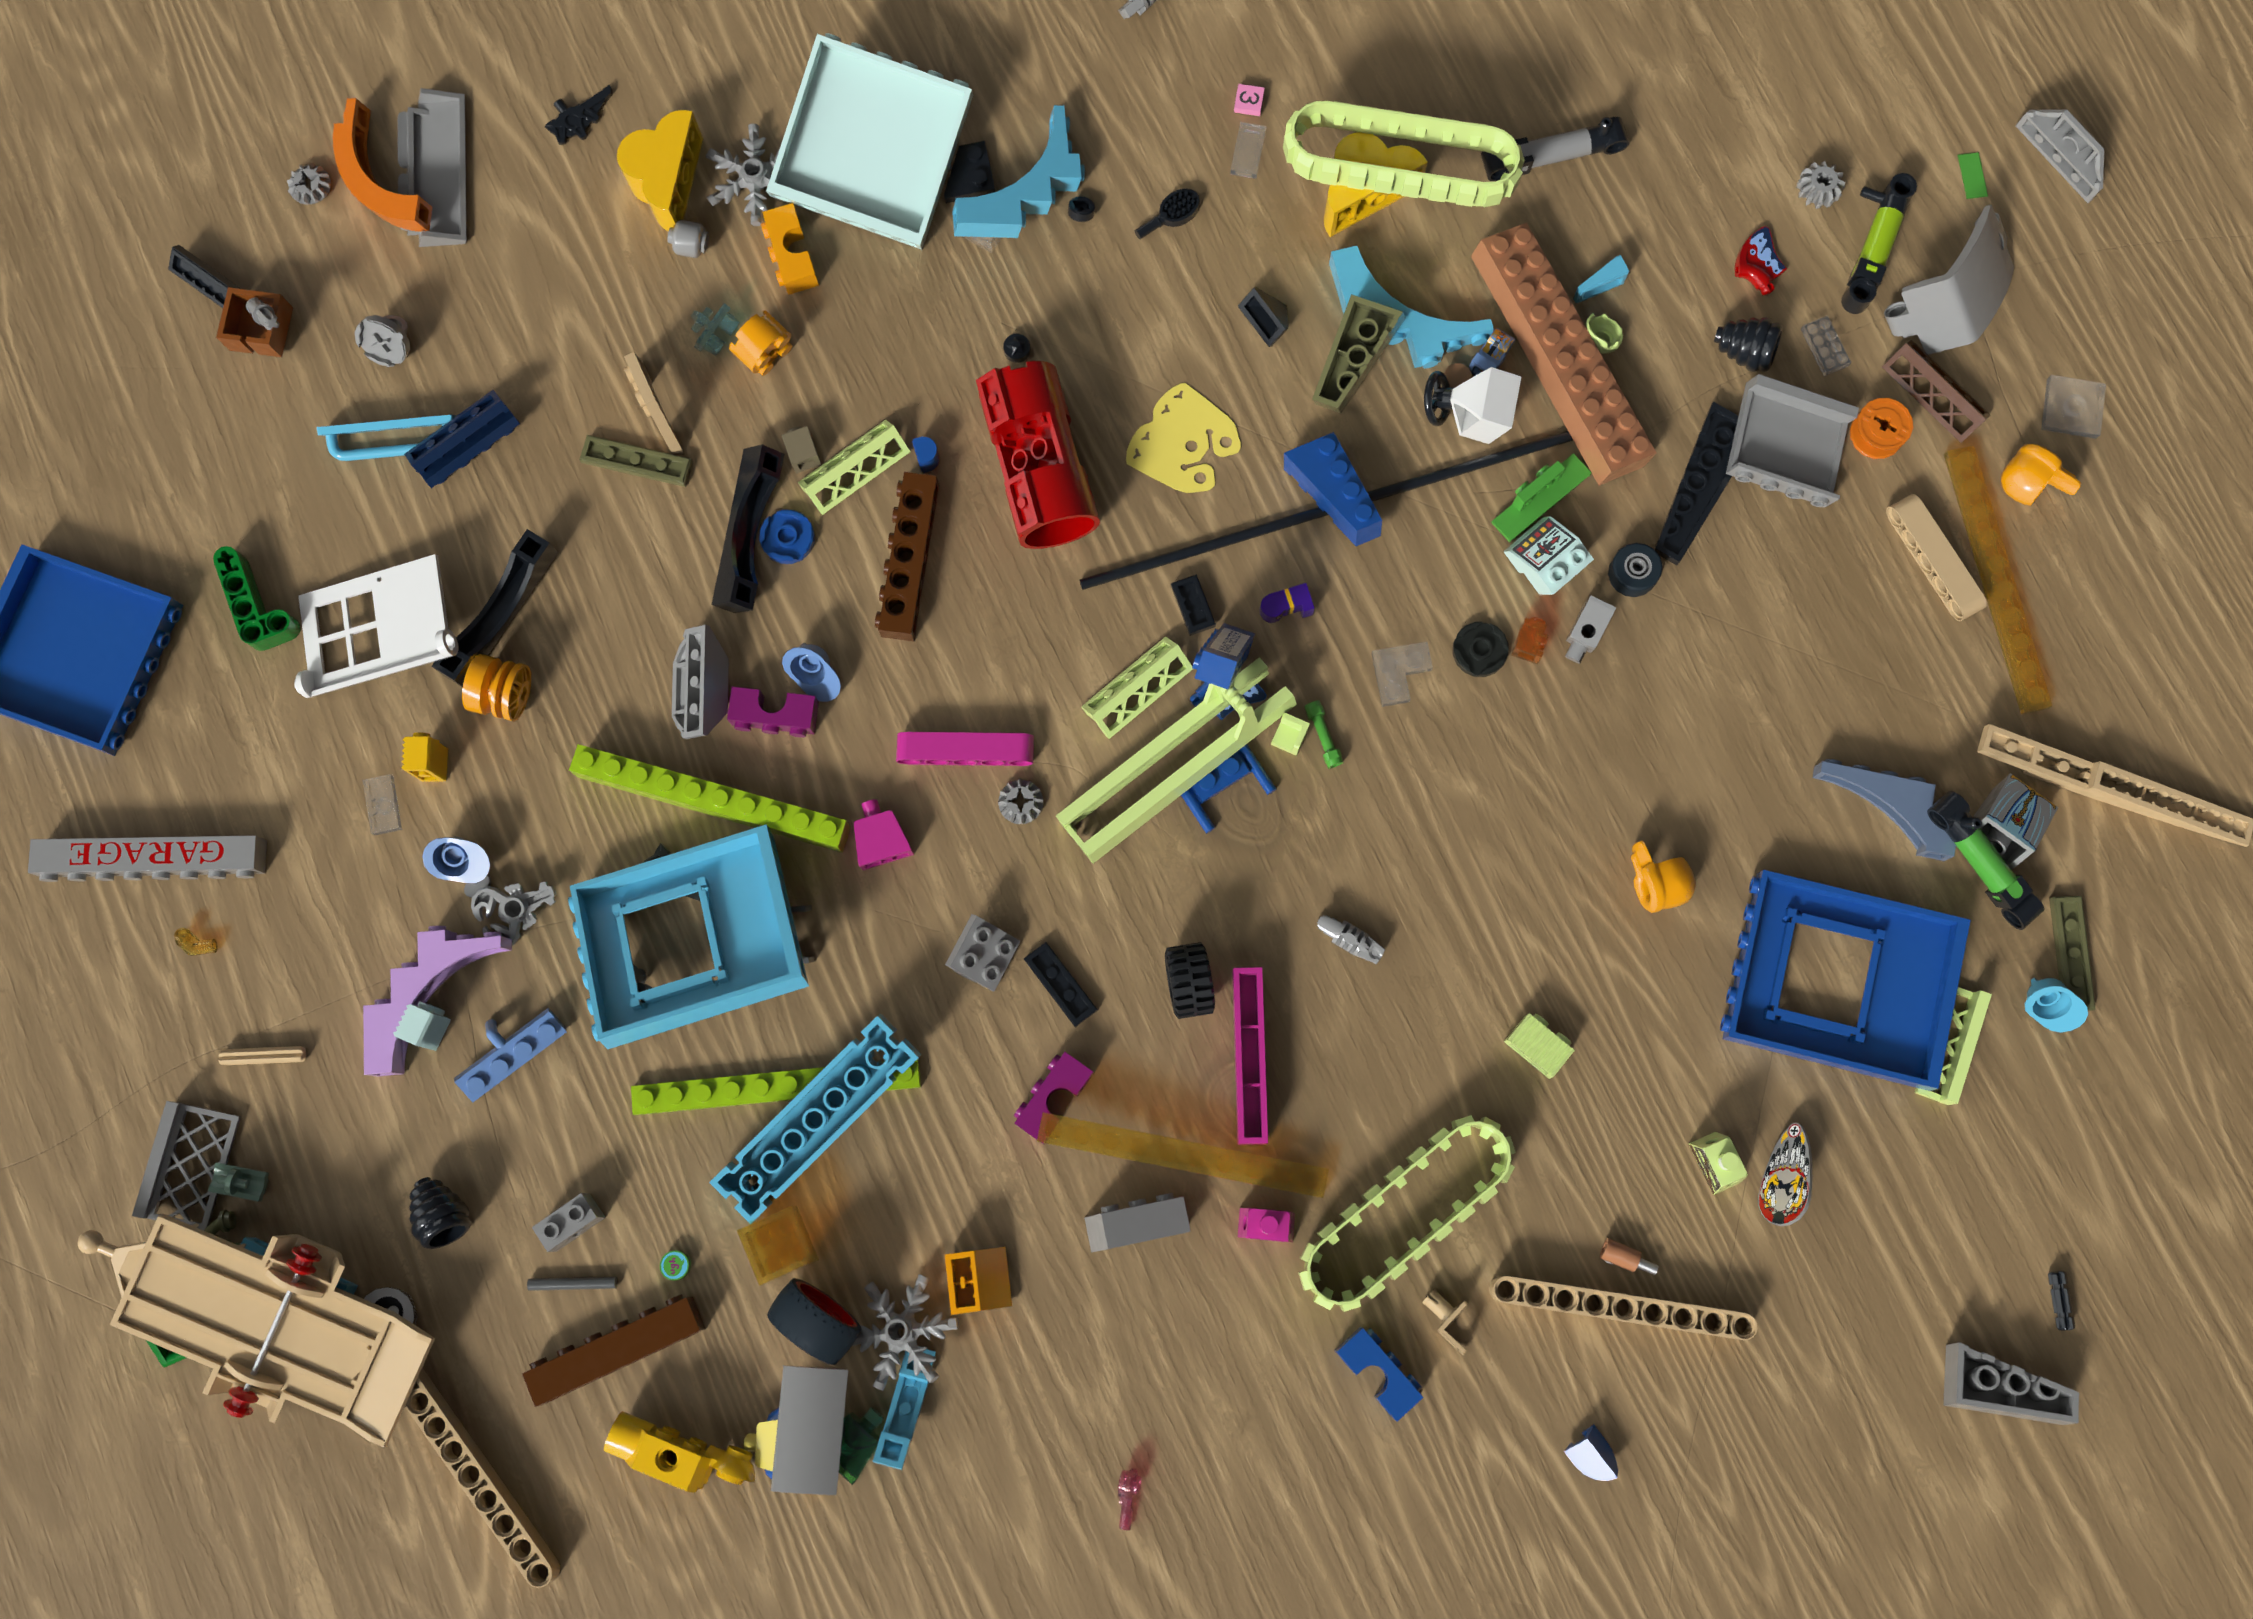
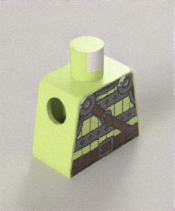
M1713 1132L1689 1143L1713 1195L1741 1183L1748 1176L1729 1136Z

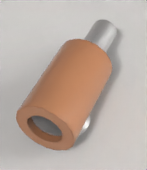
M1610 1238L1605 1240L1600 1252V1258L1608 1264H1615L1631 1272H1635L1639 1268L1656 1275L1659 1266L1642 1259L1640 1251Z

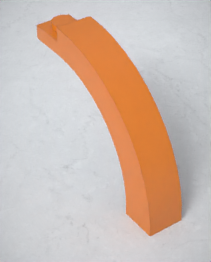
M347 98L346 108L343 113L344 122L334 124L333 129L335 161L345 185L363 205L386 222L406 230L422 232V230L430 231L433 207L419 195H402L381 188L376 181L367 155V137L371 110L357 98Z

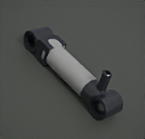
M1618 116L1604 117L1596 126L1531 141H1528L1527 137L1515 139L1516 143L1521 146L1525 160L1521 169L1522 175L1529 174L1532 168L1600 152L1608 155L1615 154L1626 149L1630 143L1623 120ZM1484 151L1481 152L1489 181H1498L1503 173H1509L1503 161L1496 155Z

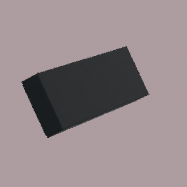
M1047 942L1024 958V961L1075 1028L1098 1011Z

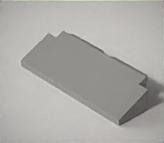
M421 88L418 108L408 107L407 112H400L397 118L398 164L402 168H407V174H401L398 177V194L419 195L433 207L430 231L422 230V232L403 228L400 229L407 231V236L419 235V247L465 244V94Z

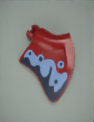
M1767 226L1761 227L1746 240L1735 262V277L1748 280L1757 291H1761L1763 296H1767L1775 290V285L1772 281L1787 270L1775 252L1771 232Z

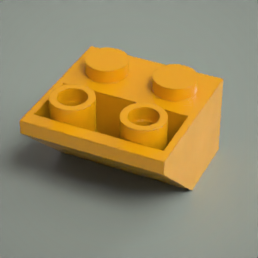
M1006 1247L944 1254L951 1315L1013 1306Z

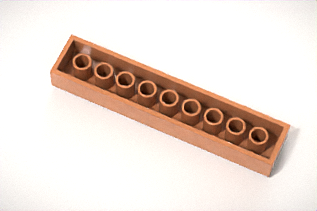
M1524 223L1481 239L1471 257L1597 484L1600 486L1643 468L1657 452L1528 224Z

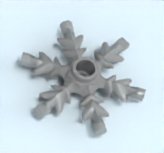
M749 124V139L743 138L742 141L748 148V150L743 152L750 158L744 163H740L738 155L733 159L727 149L724 150V155L711 148L706 154V158L718 162L715 169L729 168L726 173L736 171L739 174L736 181L726 179L729 184L716 185L715 188L719 191L711 194L707 199L712 207L724 198L725 203L729 204L734 193L739 197L740 189L748 188L750 194L744 200L750 201L746 205L744 212L751 211V225L760 226L761 210H768L761 200L767 198L760 191L769 184L779 150L776 156L771 152L768 162L761 161L759 156L765 152V149L760 148L766 138L762 137L759 139V125Z
M919 1274L914 1289L910 1285L906 1287L908 1301L902 1300L905 1310L901 1314L894 1312L895 1301L889 1305L888 1289H885L883 1294H881L874 1282L865 1286V1291L874 1301L868 1303L867 1306L870 1309L879 1311L880 1313L875 1317L885 1318L886 1325L883 1329L879 1330L872 1324L873 1331L861 1325L862 1329L852 1346L861 1344V1352L865 1351L873 1343L874 1349H876L881 1341L887 1342L889 1346L887 1352L879 1355L885 1359L873 1367V1371H880L873 1387L884 1391L888 1376L890 1375L892 1379H896L895 1363L901 1365L898 1353L902 1350L909 1352L908 1364L914 1360L915 1376H918L920 1371H922L929 1383L939 1378L937 1372L930 1365L931 1362L936 1361V1358L923 1353L927 1347L917 1346L916 1340L922 1334L931 1340L930 1333L944 1339L943 1331L959 1329V1321L957 1317L942 1320V1312L938 1313L930 1321L928 1315L922 1323L915 1321L914 1313L924 1309L918 1305L926 1301L930 1296L929 1293H923L930 1278ZM903 1328H905V1333L903 1337H901L900 1332Z

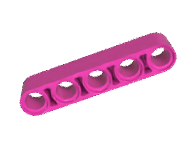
M967 732L897 733L896 762L900 764L1033 765L1034 736L1031 734Z

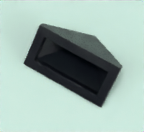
M1253 288L1238 305L1239 309L1268 347H1272L1287 331V305L1261 289Z

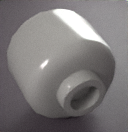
M679 220L675 228H669L667 241L672 244L675 254L698 258L707 251L709 232L705 231L701 223Z

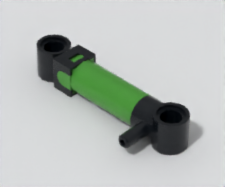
M1948 791L1927 810L1929 818L1937 827L1948 834L1987 886L1988 890L1985 891L1987 896L1996 907L2002 908L2001 913L2007 922L2016 929L2024 930L2044 912V905L2038 897L2031 893L2033 890L2022 875H2015L1981 830L1982 820L1969 814L1970 806L1967 801L1958 793Z

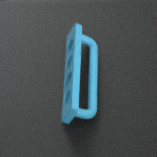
M457 415L317 427L318 436H326L329 453L340 461L405 456L406 452L419 443L341 450L338 446L337 435L443 426Z

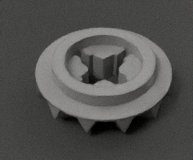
M311 162L307 166L300 165V168L295 172L291 171L292 176L287 180L288 192L297 202L307 205L323 200L331 187L328 173L321 166H315ZM306 177L311 180V191L304 185L306 184Z
M1018 779L1017 781L1008 782L1003 790L1000 791L998 805L1000 812L1008 821L1015 824H1026L1035 820L1041 813L1043 796L1040 789L1031 781ZM1019 791L1023 794L1024 799L1033 800L1024 803L1022 813H1020L1017 804L1010 802L1018 798Z

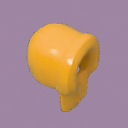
M2024 444L2006 465L2001 474L2003 491L2015 501L2028 506H2032L2047 484L2069 495H2075L2081 487V482L2076 479V476L2062 467L2061 458L2056 453L2037 444Z
M1641 840L1632 846L1631 860L1636 871V876L1633 880L1634 888L1641 905L1647 911L1657 913L1661 910L1678 907L1689 902L1693 897L1696 881L1692 869L1683 857L1654 863L1644 841Z

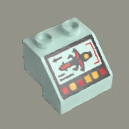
M1551 516L1543 517L1503 551L1519 573L1525 574L1539 595H1554L1594 560L1581 540Z

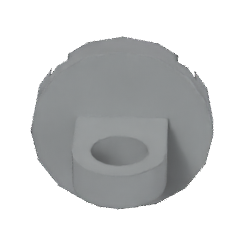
M378 315L367 316L356 327L354 334L358 347L360 348L361 346L365 350L364 355L379 365L392 367L402 363L410 351L409 339L406 336L407 322L401 317L395 315L384 317Z

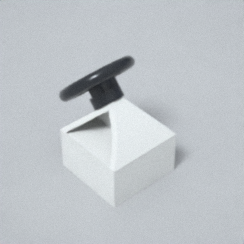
M1490 367L1459 386L1450 387L1446 375L1441 371H1435L1429 376L1424 390V408L1427 419L1433 426H1441L1447 420L1450 410H1453L1459 435L1490 444L1512 428L1521 376ZM1437 408H1440L1441 413L1437 418L1434 413Z

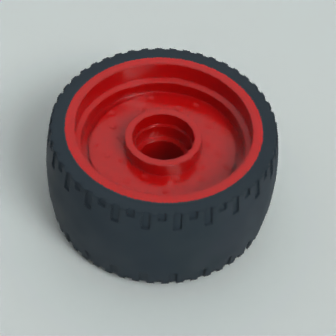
M793 1278L782 1289L767 1313L769 1321L783 1336L804 1352L829 1365H836L843 1358L862 1329L859 1322L837 1301L815 1286L798 1278Z

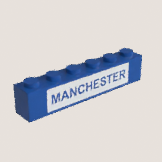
M1223 623L1220 629L1215 628L1214 633L1211 634L1210 638H1208L1207 642L1204 643V646L1196 654L1192 667L1197 670L1195 679L1229 689L1248 658L1255 633Z

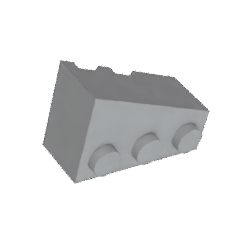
M1173 1193L1156 1196L1157 1202L1149 1204L1146 1203V1199L1128 1202L1129 1208L1120 1210L1118 1204L1101 1207V1214L1084 1218L1091 1253L1191 1232L1184 1196L1174 1198Z

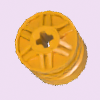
M483 654L475 656L468 667L463 683L462 702L465 710L483 715L492 712L496 718L501 719L504 717L506 720L515 722L523 714L529 698L531 670L526 664H516L509 660L502 664V661L496 657Z

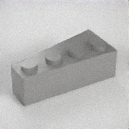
M1957 1342L1946 1345L1943 1406L2059 1425L2079 1423V1392L2046 1378L2030 1374L2015 1365L2006 1364L1986 1353L1970 1349L1969 1346Z

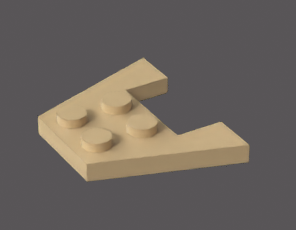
M635 352L624 356L628 365L624 368V371L635 389V396L640 406L643 407L646 416H652L671 453L677 456L684 454L651 384L652 380L643 361Z

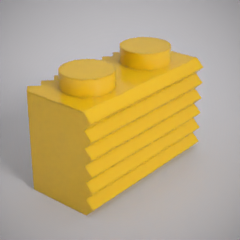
M416 732L413 733V737H404L402 739L405 742L402 745L404 747L402 750L404 752L402 755L404 759L401 761L404 765L401 768L422 782L446 781L448 748L443 746L439 740L430 737L431 734Z

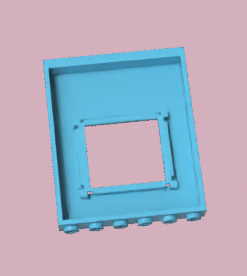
M767 824L570 886L572 897L568 898V903L576 918V922H573V930L581 947L577 948L581 963L585 967L582 979L586 989H589L590 998L587 999V1006L595 1021V1024L591 1026L595 1040L597 1042L600 1041L607 1049L809 987L775 838ZM699 892L715 969L638 992L624 915ZM645 999L646 1003H641L640 1000Z

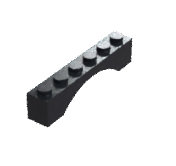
M763 444L743 450L711 604L732 613L753 610L758 588L754 567L756 534L765 505L780 479L785 455Z
M528 529L525 531L511 551L505 571L488 602L476 618L456 637L458 653L455 656L435 661L432 665L435 670L463 687L465 675L471 661L479 654L489 655L558 555V551L550 542Z

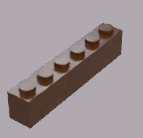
M682 1294L665 1301L667 1307L658 1311H656L655 1307L647 1309L638 1314L640 1319L632 1323H629L628 1319L611 1326L613 1332L602 1336L601 1332L585 1338V1345L575 1349L574 1345H570L557 1351L558 1357L547 1361V1358L544 1357L529 1364L531 1370L522 1373L534 1406L538 1407L705 1330L706 1328L693 1297L683 1298Z

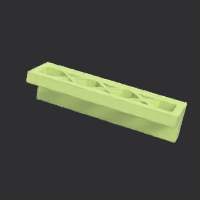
M884 420L804 477L798 484L823 515L910 453V450L894 425ZM894 438L901 449L893 455L884 454L885 444ZM868 456L877 457L875 468L870 471L861 470L865 458ZM846 472L855 473L854 481L850 486H839L843 474ZM824 488L833 489L831 499L822 505L815 494Z
M1165 636L1081 707L1097 723L1104 735L1110 739L1193 670L1192 665L1178 644ZM1178 657L1183 666L1175 673H1168L1170 663ZM1153 677H1160L1159 686L1153 691L1147 690L1149 680ZM1133 694L1139 695L1137 705L1133 708H1126L1127 699ZM1111 712L1118 713L1116 722L1108 728L1103 719Z
M1958 987L1957 995L1968 998V1002L1964 1011L1956 1013L1955 1009L1953 1010L1952 1020H1954L1959 1031L1957 1037L1947 1042L1946 1050L1950 1060L1942 1068V1071L1946 1069L1945 1076L1943 1072L1941 1073L1940 1082L1942 1085L1940 1092L1937 1094L1932 1091L1916 1088L1914 1093L1946 1105L1958 1104L1992 994L1982 990L1971 992Z

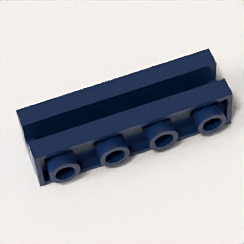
M492 390L404 455L417 473H420L424 481L432 489L437 484L445 482L449 475L459 468L467 466L475 456L489 450L493 443L501 437L511 434L520 423L497 393Z

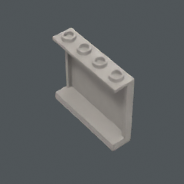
M1758 374L1748 381L1745 386L1726 474L1734 476L1740 482L1758 484L1764 490H1776L1785 493L1791 499H1804L1810 501L1813 506L1827 507L1840 499V495L1833 492L1848 423L1857 418L1859 408Z

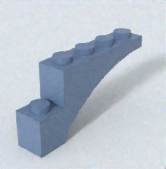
M1826 759L1814 767L1812 778L1830 782L1850 790L1884 812L1912 842L1917 850L1916 856L1946 861L1954 857L1956 845L1944 830L1937 827L1931 821L1927 814V810L1933 805L1935 784L1926 783V779L1921 777L1901 778L1898 777V773L1892 771L1873 772L1870 771L1869 767L1863 765L1844 766L1841 761Z

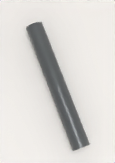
M617 1277L528 1279L527 1289L528 1291L616 1289L618 1281Z

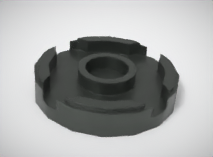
M1474 622L1466 625L1458 632L1453 643V657L1457 666L1464 673L1474 677H1487L1495 674L1505 664L1509 651V643L1505 634L1497 626L1483 622Z

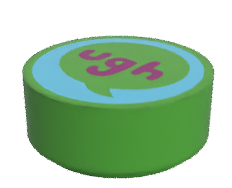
M670 1251L660 1261V1271L669 1280L683 1279L691 1269L690 1258L682 1251Z

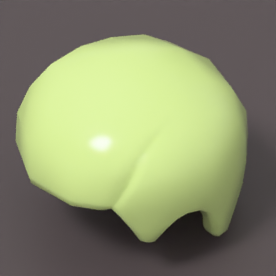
M1594 313L1590 314L1584 325L1600 353H1611L1617 350L1623 340V331L1620 325L1615 320L1608 318L1606 314L1595 317Z

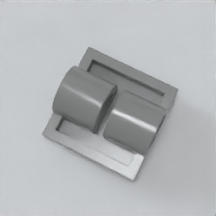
M972 914L945 965L959 975L994 992L1020 940Z

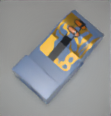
M1496 328L1479 353L1472 359L1469 366L1471 374L1476 376L1481 373L1479 369L1485 371L1490 367L1499 369L1514 344L1515 338Z

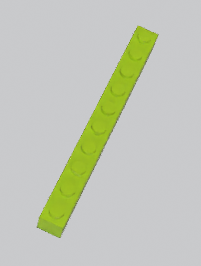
M580 744L577 745L569 768L572 774L581 779L753 828L767 824L770 831L774 834L843 853L851 828L847 820Z

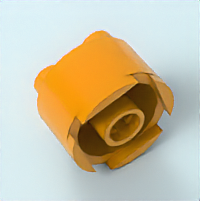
M766 310L762 311L764 315L762 317L758 314L752 316L736 333L735 336L739 339L736 345L731 342L729 350L754 374L760 373L762 376L767 375L774 366L772 362L779 355L781 357L786 356L793 346L789 343L791 333Z

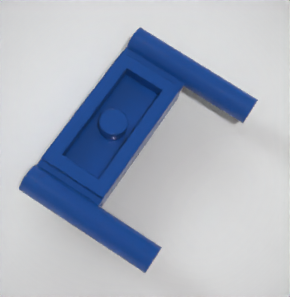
M1247 744L1181 795L1206 834L1214 830L1215 826L1202 808V803L1251 772L1267 795L1277 789Z

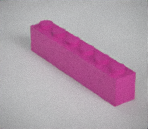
M1262 967L1233 968L1237 1145L1268 1144Z

